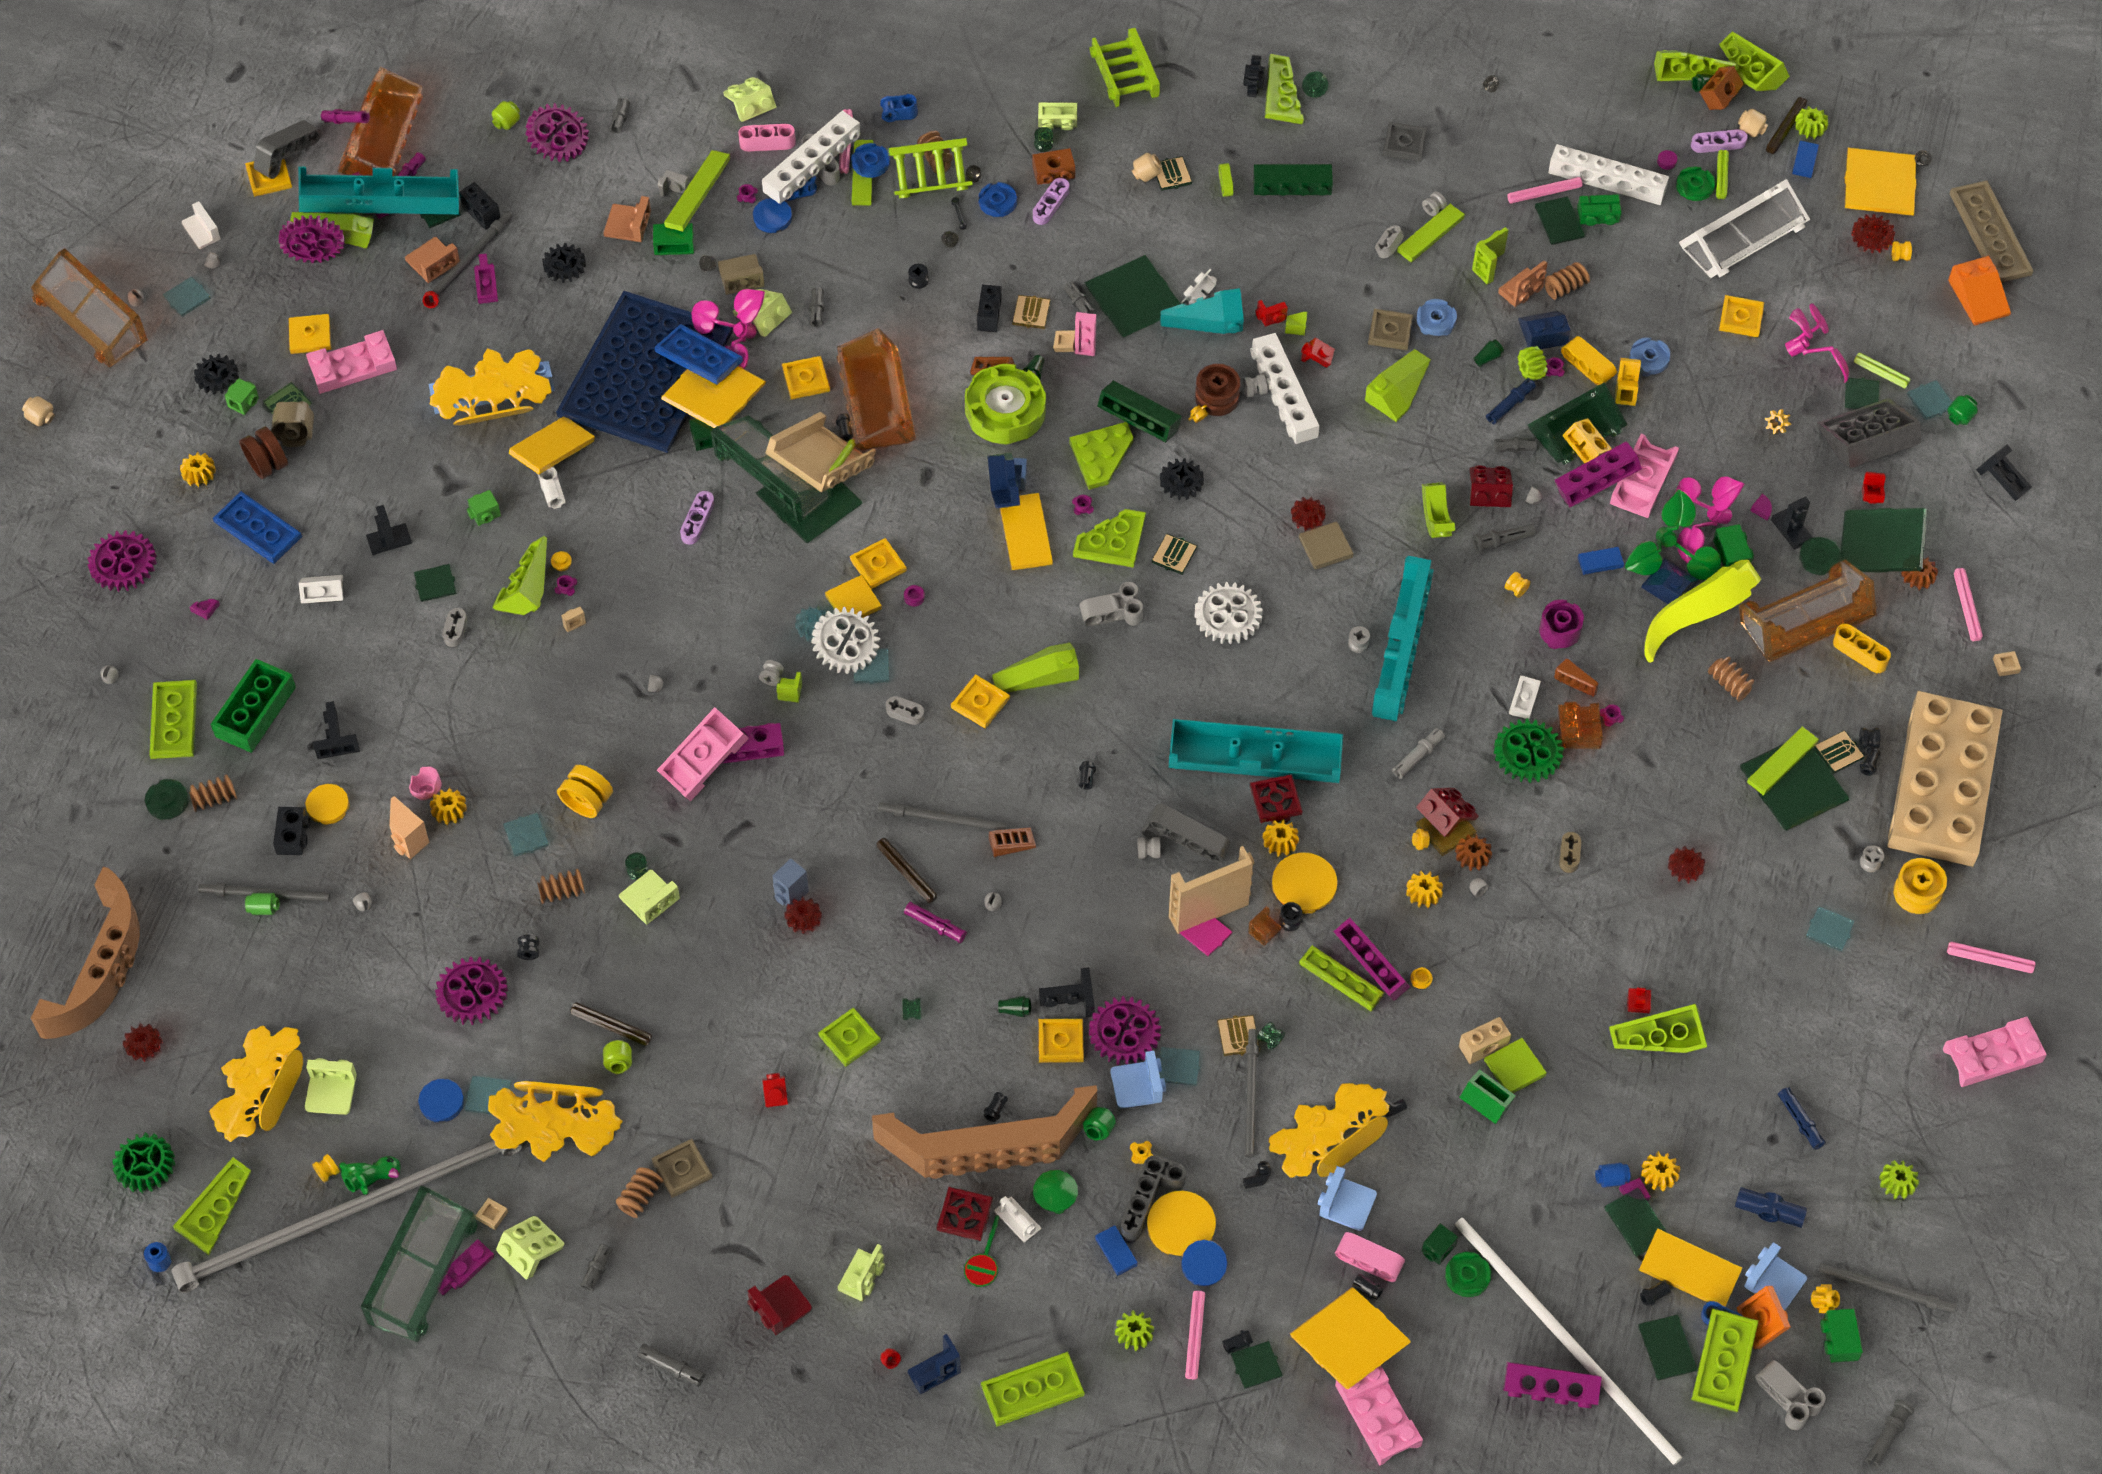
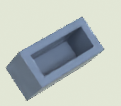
M792 859L788 860L772 875L774 897L781 905L785 904L791 909L809 892L807 871Z

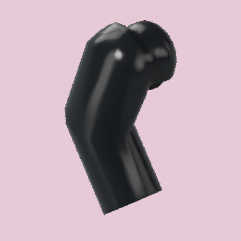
M1384 1099L1389 1105V1112L1385 1115L1387 1117L1407 1109L1406 1102L1403 1099L1394 1103Z
M1261 1161L1254 1176L1243 1178L1244 1188L1248 1189L1266 1184L1271 1175L1270 1164L1266 1161Z

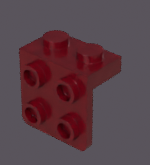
M1483 465L1470 467V506L1511 507L1513 482L1510 469L1504 466L1486 468Z
M1431 788L1416 807L1444 837H1449L1461 821L1476 820L1479 817L1475 812V807L1465 802L1461 797V793L1455 788Z
M788 1275L782 1276L762 1291H759L756 1286L748 1290V1305L754 1312L757 1311L764 1326L767 1329H771L775 1335L781 1333L812 1310L809 1301Z

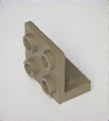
M756 254L718 262L726 295L740 292L743 289L765 287L763 270L761 266L759 267Z

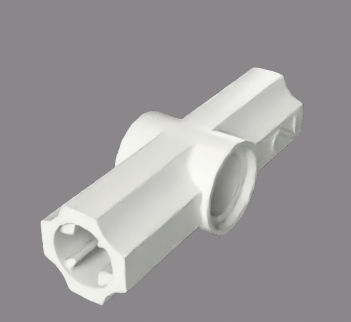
M553 466L538 474L548 507L557 509L561 508L565 503V498L558 480L557 471Z

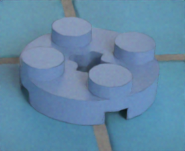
M1431 299L1418 308L1416 320L1420 331L1425 335H1449L1456 325L1457 313L1455 308H1451L1445 300ZM1434 315H1438L1441 319L1435 320L1433 318Z
M1642 338L1633 344L1629 359L1641 360L1640 374L1647 377L1661 373L1668 367L1670 350L1660 340L1654 341L1651 338ZM1646 354L1654 355L1652 359L1647 358Z

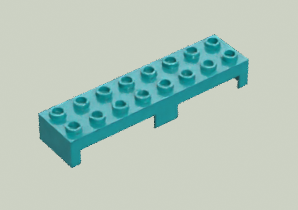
M298 167L299 212L459 214L458 169H450V177L392 176L393 168H373V176L307 175L306 167Z
M1408 556L1405 559L1403 579L1396 610L1393 614L1388 633L1389 640L1385 649L1381 676L1374 695L1373 717L1397 721L1398 714H1403L1417 644L1419 643L1420 631L1432 584L1434 569L1430 568L1431 560Z
M1173 719L1169 768L1275 778L1292 774L1293 779L1339 783L1343 734ZM1287 732H1292V733H1294V734L1288 735V734H1286V733H1287Z

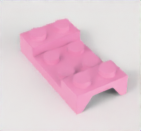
M384 331L366 335L363 342L331 352H327L324 348L306 354L319 393H325L397 370L395 359Z
M1640 434L1633 450L1638 455L1642 469L1617 483L1610 504L1649 518L1658 494L1677 458L1679 448L1675 446L1667 450L1650 444L1646 436Z
M714 707L657 771L677 788L684 797L692 801L705 787L703 782L731 752L735 754L749 738Z
M2028 1017L2007 1022L2005 1027L1968 1038L1965 1035L1946 1041L1943 1047L1944 1053L1951 1055L1959 1071L1961 1087L2042 1063L2047 1055Z
M1381 1365L1348 1390L1337 1380L1335 1385L1380 1466L1385 1464L1393 1455L1408 1448L1421 1447L1423 1441L1413 1421L1408 1419L1388 1383L1389 1378Z

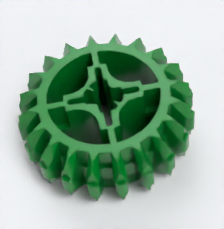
M145 1132L142 1138L136 1134L134 1140L127 1138L128 1144H120L119 1147L122 1151H115L116 1158L112 1159V1163L115 1166L113 1167V1172L116 1175V1179L118 1182H122L124 1188L129 1187L133 1192L139 1189L143 1193L145 1188L152 1192L155 1185L161 1188L160 1182H168L167 1175L173 1174L171 1167L175 1166V1154L171 1150V1145L166 1143L162 1137L158 1139L156 1134L149 1137L148 1133ZM161 1154V1161L158 1167H156L157 1156ZM132 1158L131 1169L127 1172L128 1162Z

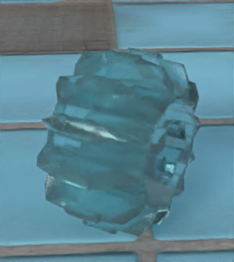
M810 605L808 610L802 608L801 614L796 616L795 628L798 630L800 637L805 636L807 641L811 637H815L812 635V632L816 629L814 627L816 622H820L821 616L826 617V610L820 611L819 605L815 609H812Z

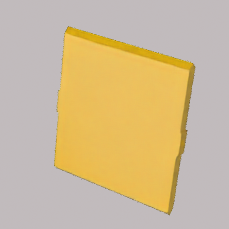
M1848 147L1844 177L1846 184L1845 208L1914 216L1915 190L1917 186L1915 179L1916 155Z
M738 366L716 385L687 369L661 399L721 431L746 407L747 403L765 385L766 381Z
M1351 1287L1290 1333L1291 1337L1313 1357L1316 1363L1325 1368L1347 1390L1411 1343L1408 1337L1354 1287Z

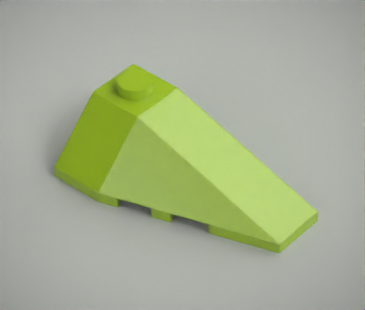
M1733 31L1719 44L1728 60L1736 64L1735 69L1742 81L1756 91L1777 90L1790 77L1782 61Z
M1677 50L1657 51L1654 62L1657 81L1692 80L1697 74L1714 75L1719 67L1734 66L1736 68V64Z
M332 212L291 213V222H294V218L301 220V216H304L306 219L309 218V215H312L314 219L320 216V220L327 217L328 222L335 221V225H340V230H343L344 243L363 248L368 247L374 218L370 214Z
M1414 349L1381 372L1367 386L1365 401L1397 422L1410 409L1412 400L1418 391L1420 382L1426 373L1431 359Z
M545 536L529 545L519 561L521 566L514 573H511L509 577L511 580L507 588L503 587L499 592L493 605L495 610L525 615L531 611H536L540 607V601L544 594L547 549V538Z
M1071 643L1049 646L992 674L994 686L1008 693L1079 680V664L1074 647Z
M1696 1004L1609 1027L1615 1049L1688 1053L1707 1048L1704 1029Z

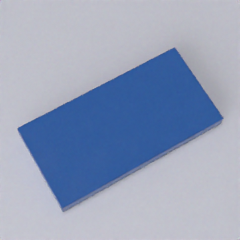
M682 324L655 346L656 353L716 385L743 362L742 356Z
M242 491L213 517L214 523L273 564L302 538L301 532Z

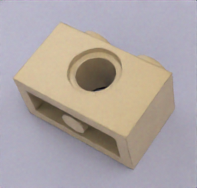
M1498 1017L1462 1034L1459 1048L1469 1064H1472L1509 1045L1511 1033L1502 1019Z

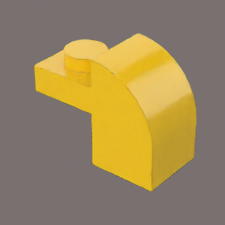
M1620 358L1615 404L1636 406L1641 360Z

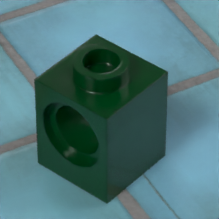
M697 418L689 420L696 451L716 447L713 428Z
M1440 1223L1423 1242L1421 1251L1429 1261L1440 1265L1456 1247L1458 1236Z

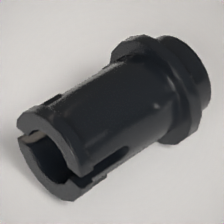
M840 414L836 420V424L839 426L840 438L844 441H849L853 438L851 429L852 419L848 414Z
M1872 747L1868 748L1865 759L1860 764V772L1866 776L1873 775L1877 770L1876 764L1881 752L1874 748L1873 753H1871Z
M1084 761L1079 766L1081 771L1079 787L1083 788L1084 784V789L1089 790L1093 787V774L1096 772V767L1093 762Z
M1000 1092L994 1094L991 1103L984 1109V1117L987 1120L995 1122L1000 1119V1112L1008 1101L1007 1096Z
M1362 1274L1357 1275L1354 1280L1355 1283L1352 1285L1369 1295L1371 1300H1378L1383 1292L1380 1283L1375 1284Z
M1662 1280L1649 1289L1644 1288L1642 1293H1640V1299L1646 1306H1652L1656 1300L1671 1293L1670 1287L1666 1281Z
M1241 1330L1240 1334L1222 1341L1227 1354L1245 1346L1248 1348L1253 1343L1248 1330Z

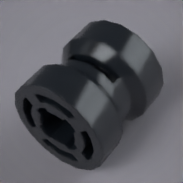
M1294 902L1285 903L1281 907L1279 918L1281 928L1286 931H1295L1300 927L1301 907Z

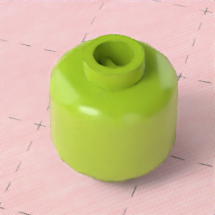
M502 101L491 113L492 123L498 129L510 130L520 119V109L511 101Z
M621 1040L611 1041L603 1048L604 1067L614 1074H621L628 1070L632 1065V1049L630 1045Z

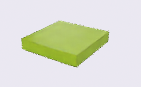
M854 1007L818 1032L819 1037L845 1067L881 1042V1038Z
M1523 1038L1490 1054L1484 1059V1062L1498 1082L1512 1093L1538 1081L1547 1074Z

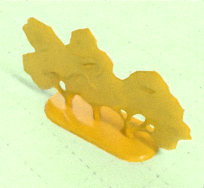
M487 348L483 355V360L479 361L474 368L476 374L473 377L466 375L460 368L446 366L441 372L440 378L433 385L434 394L430 397L429 404L437 407L440 416L444 419H451L458 410L468 413V417L456 420L453 424L466 425L532 411L534 408L531 406L520 407L521 401L529 399L534 403H542L546 399V395L552 391L549 379L535 374V371L539 368L541 358L535 355L532 350L527 349L515 353L509 363H506L501 357V353ZM518 391L521 393V396L519 398H517L516 393ZM459 399H465L470 407L467 408V405L463 407L459 403ZM475 399L474 405H472L471 400ZM505 399H509L514 405V408L498 411L497 405ZM480 401H489L492 406V412L477 415L474 408ZM456 403L459 408H454L453 404Z
M265 1026L252 1029L247 1033L243 1044L246 1057L243 1059H232L221 1067L223 1074L228 1076L226 1080L228 1087L235 1088V1094L220 1100L209 1112L212 1120L215 1121L214 1126L217 1131L224 1133L225 1139L229 1140V1142H232L238 1136L248 1137L252 1135L256 1130L254 1118L258 1114L259 1124L263 1130L270 1131L276 1125L303 1067L302 1053L299 1050H294L301 1043L300 1037L297 1035L298 1029L284 1027L274 1036H270V1031ZM281 1057L282 1061H277L276 1058ZM277 1069H280L279 1072H278V1074H277V1076H276V1078H275V1071H276ZM270 1087L262 1104L260 1096L264 1089ZM257 1099L259 1104H254V1100ZM249 1108H259L258 1110L255 1109L254 1113L252 1114H245L246 1110ZM252 1117L250 1121H246V1118Z
M523 1081L514 1083L516 1089L528 1092L522 1098L517 1097L507 1088H502L496 1095L489 1096L488 1111L501 1120V1123L497 1124L490 1133L491 1138L495 1141V1145L500 1149H516L518 1145L527 1140L531 1144V1153L542 1162H545L551 1156L552 1151H558L564 1146V1139L566 1137H571L581 1151L594 1156L601 1151L603 1146L608 1145L613 1140L614 1131L620 1129L622 1120L615 1115V1106L611 1101L603 1100L598 1102L597 1105L592 1106L584 1099L603 1095L604 1092L601 1089L593 1087ZM534 1093L552 1094V1099L537 1103ZM558 1095L576 1097L577 1103L571 1108H562L558 1105ZM528 1101L527 1107L524 1108L523 1102ZM582 1105L584 1106L583 1109H587V1108H588V1110H589V1112H590V1114H591V1117H590V1118H586V1117L582 1114V1112H581V1106H582ZM578 1107V1112L573 1113V1110ZM593 1108L598 1110L597 1114H594Z
M1342 1083L1335 1094L1336 1104L1334 1109L1328 1110L1324 1105H1315L1313 1108H1310L1308 1105H1298L1294 1115L1298 1127L1296 1129L1283 1128L1271 1135L1269 1138V1151L1277 1154H1286L1282 1169L1290 1178L1296 1175L1300 1177L1308 1176L1316 1160H1320L1317 1166L1318 1175L1320 1177L1329 1176L1330 1172H1335L1337 1166H1344L1383 1135L1388 1126V1120L1382 1117L1389 1112V1105L1384 1100L1387 1091H1383L1381 1088L1373 1089L1369 1084L1355 1085L1353 1083ZM1368 1110L1373 1112L1370 1116L1368 1115ZM1360 1111L1365 1113V1118L1362 1119L1363 1123L1358 1120V1113ZM1356 1121L1357 1125H1353L1351 1122ZM1352 1127L1360 1128L1348 1138H1343V1134L1347 1129ZM1338 1144L1336 1147H1334V1148H1333L1332 1150H1330L1329 1152L1327 1151V1148H1328L1329 1146H1333V1145ZM1316 1151V1152H1318L1320 1155L1314 1156V1155H1313V1152Z

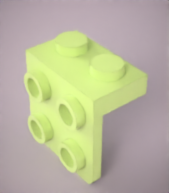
M755 77L746 79L745 83L740 85H731L727 88L728 90L723 92L725 97L734 102L741 122L777 108L770 86Z
M1039 103L1038 127H1042L1043 130H1053L1054 127H1061L1062 130H1073V127H1077V103Z
M757 289L764 291L765 295L761 309L753 323L760 336L766 337L792 311L782 293ZM734 310L733 314L737 317L738 312Z
M323 1058L308 1060L307 1070L310 1081L305 1102L306 1111L347 1115L351 1109L357 1076L353 1063L347 1060L328 1061Z
M532 1216L505 1230L496 1251L527 1280L533 1277L539 1261L563 1249L564 1242L538 1217Z

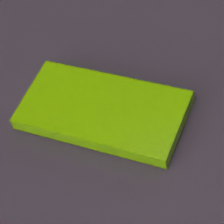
M196 680L153 682L149 754L151 759L194 756Z
M1712 1309L1691 1398L1692 1401L1738 1412L1758 1320Z
M1068 1352L981 1382V1388L997 1427L1085 1395Z

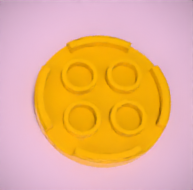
M1296 853L1287 856L1276 866L1272 877V890L1283 905L1288 902H1294L1301 907L1302 914L1314 913L1316 910L1330 904L1334 899L1337 890V876L1331 864L1324 858L1312 853Z
M1174 1191L1161 1196L1152 1205L1147 1219V1230L1153 1244L1162 1252L1176 1256H1182L1186 1248L1195 1241H1212L1216 1228L1215 1214L1209 1203L1201 1196L1188 1191Z

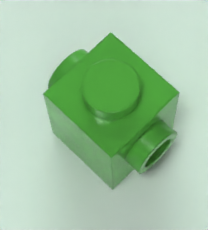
M240 378L229 387L228 392L225 394L228 407L243 415L251 407L255 406L259 399L256 386L252 382L244 381Z
M490 490L467 499L469 508L466 509L471 520L475 519L478 526L489 523L501 516L499 504Z

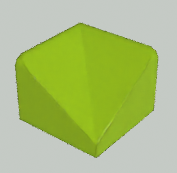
M1307 312L1288 315L1285 334L1305 336Z

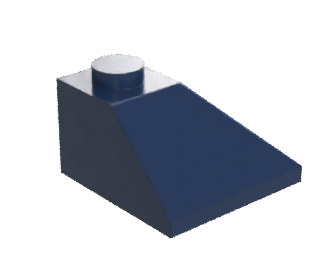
M1664 558L1659 570L1651 574L1642 584L1641 588L1669 604L1693 589L1699 582V579L1694 578L1688 572Z

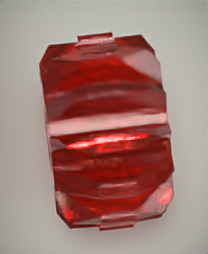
M1312 496L1309 499L1302 497L1301 501L1296 500L1291 508L1292 523H1296L1297 529L1304 527L1306 531L1308 528L1315 529L1316 526L1321 527L1326 518L1324 505L1320 504L1319 499L1314 501Z
M1686 846L1682 850L1676 848L1668 859V870H1671V876H1678L1679 882L1682 879H1685L1687 883L1691 879L1697 881L1699 875L1704 873L1705 859L1701 858L1702 853H1695L1694 847L1691 850H1688Z
M803 896L801 901L793 899V904H787V911L784 914L787 926L789 928L793 927L795 933L801 930L805 934L807 929L813 932L814 926H819L820 919L822 918L820 905L814 903L812 898L805 901Z
M140 1023L136 1029L131 1026V1033H125L126 1040L123 1041L126 1054L132 1056L135 1061L142 1058L146 1062L148 1056L154 1058V1052H160L161 1048L159 1045L162 1044V1038L159 1036L158 1029H153L150 1024L144 1027Z

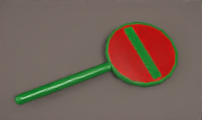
M999 1215L995 1216L984 1254L973 1255L964 1265L966 1280L976 1287L990 1285L998 1275L997 1263L988 1254L1000 1218Z

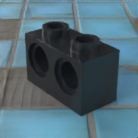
M475 182L459 192L462 207L485 230L495 220L501 218L498 204Z
M982 284L977 313V331L997 332L1002 303V286Z
M278 807L273 841L277 855H303V849L308 844L306 828L310 827V816L306 814L304 807Z

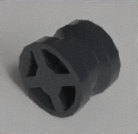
M919 263L912 265L908 271L909 284L916 289L926 287L928 284V268Z
M1860 728V748L1872 747L1873 749H1879L1881 740L1880 729L1873 728L1872 730H1867V728Z
M530 934L518 937L519 949L517 950V957L523 960L538 958L539 950L537 946H539V938Z

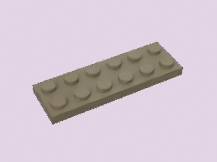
M1988 181L1952 188L1949 194L1981 257L1989 256L1998 270L2001 282L2032 276L2033 269Z

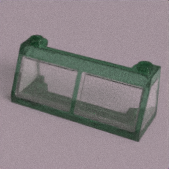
M749 415L717 426L711 431L715 456L721 461L732 459L781 499L783 507L785 509L789 508L793 512L791 519L797 524L834 496L833 488L820 492L765 454L770 437L774 435L767 431L760 421L754 420Z
M420 1186L361 1304L367 1324L418 1342L420 1337L426 1334L429 1323L426 1322V1315L464 1237L468 1238L470 1235H474L477 1229L478 1222L474 1212L427 1187Z

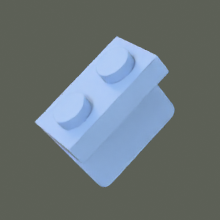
M1155 1051L1145 1052V1062L1111 1068L1110 1073L1118 1108L1123 1109L1162 1102L1163 1092H1166L1164 1078L1160 1079L1159 1072L1162 1071L1160 1058L1156 1059Z
M1337 1166L1334 1173H1329L1326 1181L1328 1186L1326 1193L1322 1192L1319 1197L1318 1205L1321 1206L1319 1216L1361 1231L1372 1209L1377 1192L1344 1179L1345 1169Z
M1773 1242L1769 1249L1763 1248L1758 1256L1759 1263L1756 1266L1752 1264L1746 1272L1745 1276L1748 1279L1744 1287L1756 1294L1765 1286H1773L1783 1310H1786L1805 1284L1807 1277L1777 1257L1781 1247Z

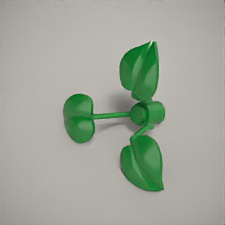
M1679 489L1662 509V520L1668 527H1661L1657 530L1656 544L1652 541L1642 542L1632 551L1625 564V569L1640 575L1654 574L1662 564V557L1658 554L1662 551V545L1665 547L1675 545L1692 558L1687 564V570L1694 578L1707 580L1721 569L1720 556L1714 548L1703 546L1697 549L1695 555H1693L1676 542L1677 536L1673 531L1678 530L1679 526H1690L1696 516L1694 503L1687 494Z

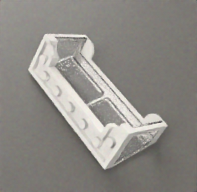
M1786 179L1716 221L1699 229L1679 243L1682 249L1710 278L1717 274L1720 278L1730 272L1729 267L1792 230L1796 233L1805 228L1804 223L1809 221L1810 218Z

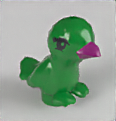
M392 1156L379 1158L373 1165L367 1163L346 1164L345 1162L339 1164L341 1177L346 1187L351 1192L360 1189L363 1195L369 1194L368 1187L377 1180L398 1178L401 1170L399 1160Z

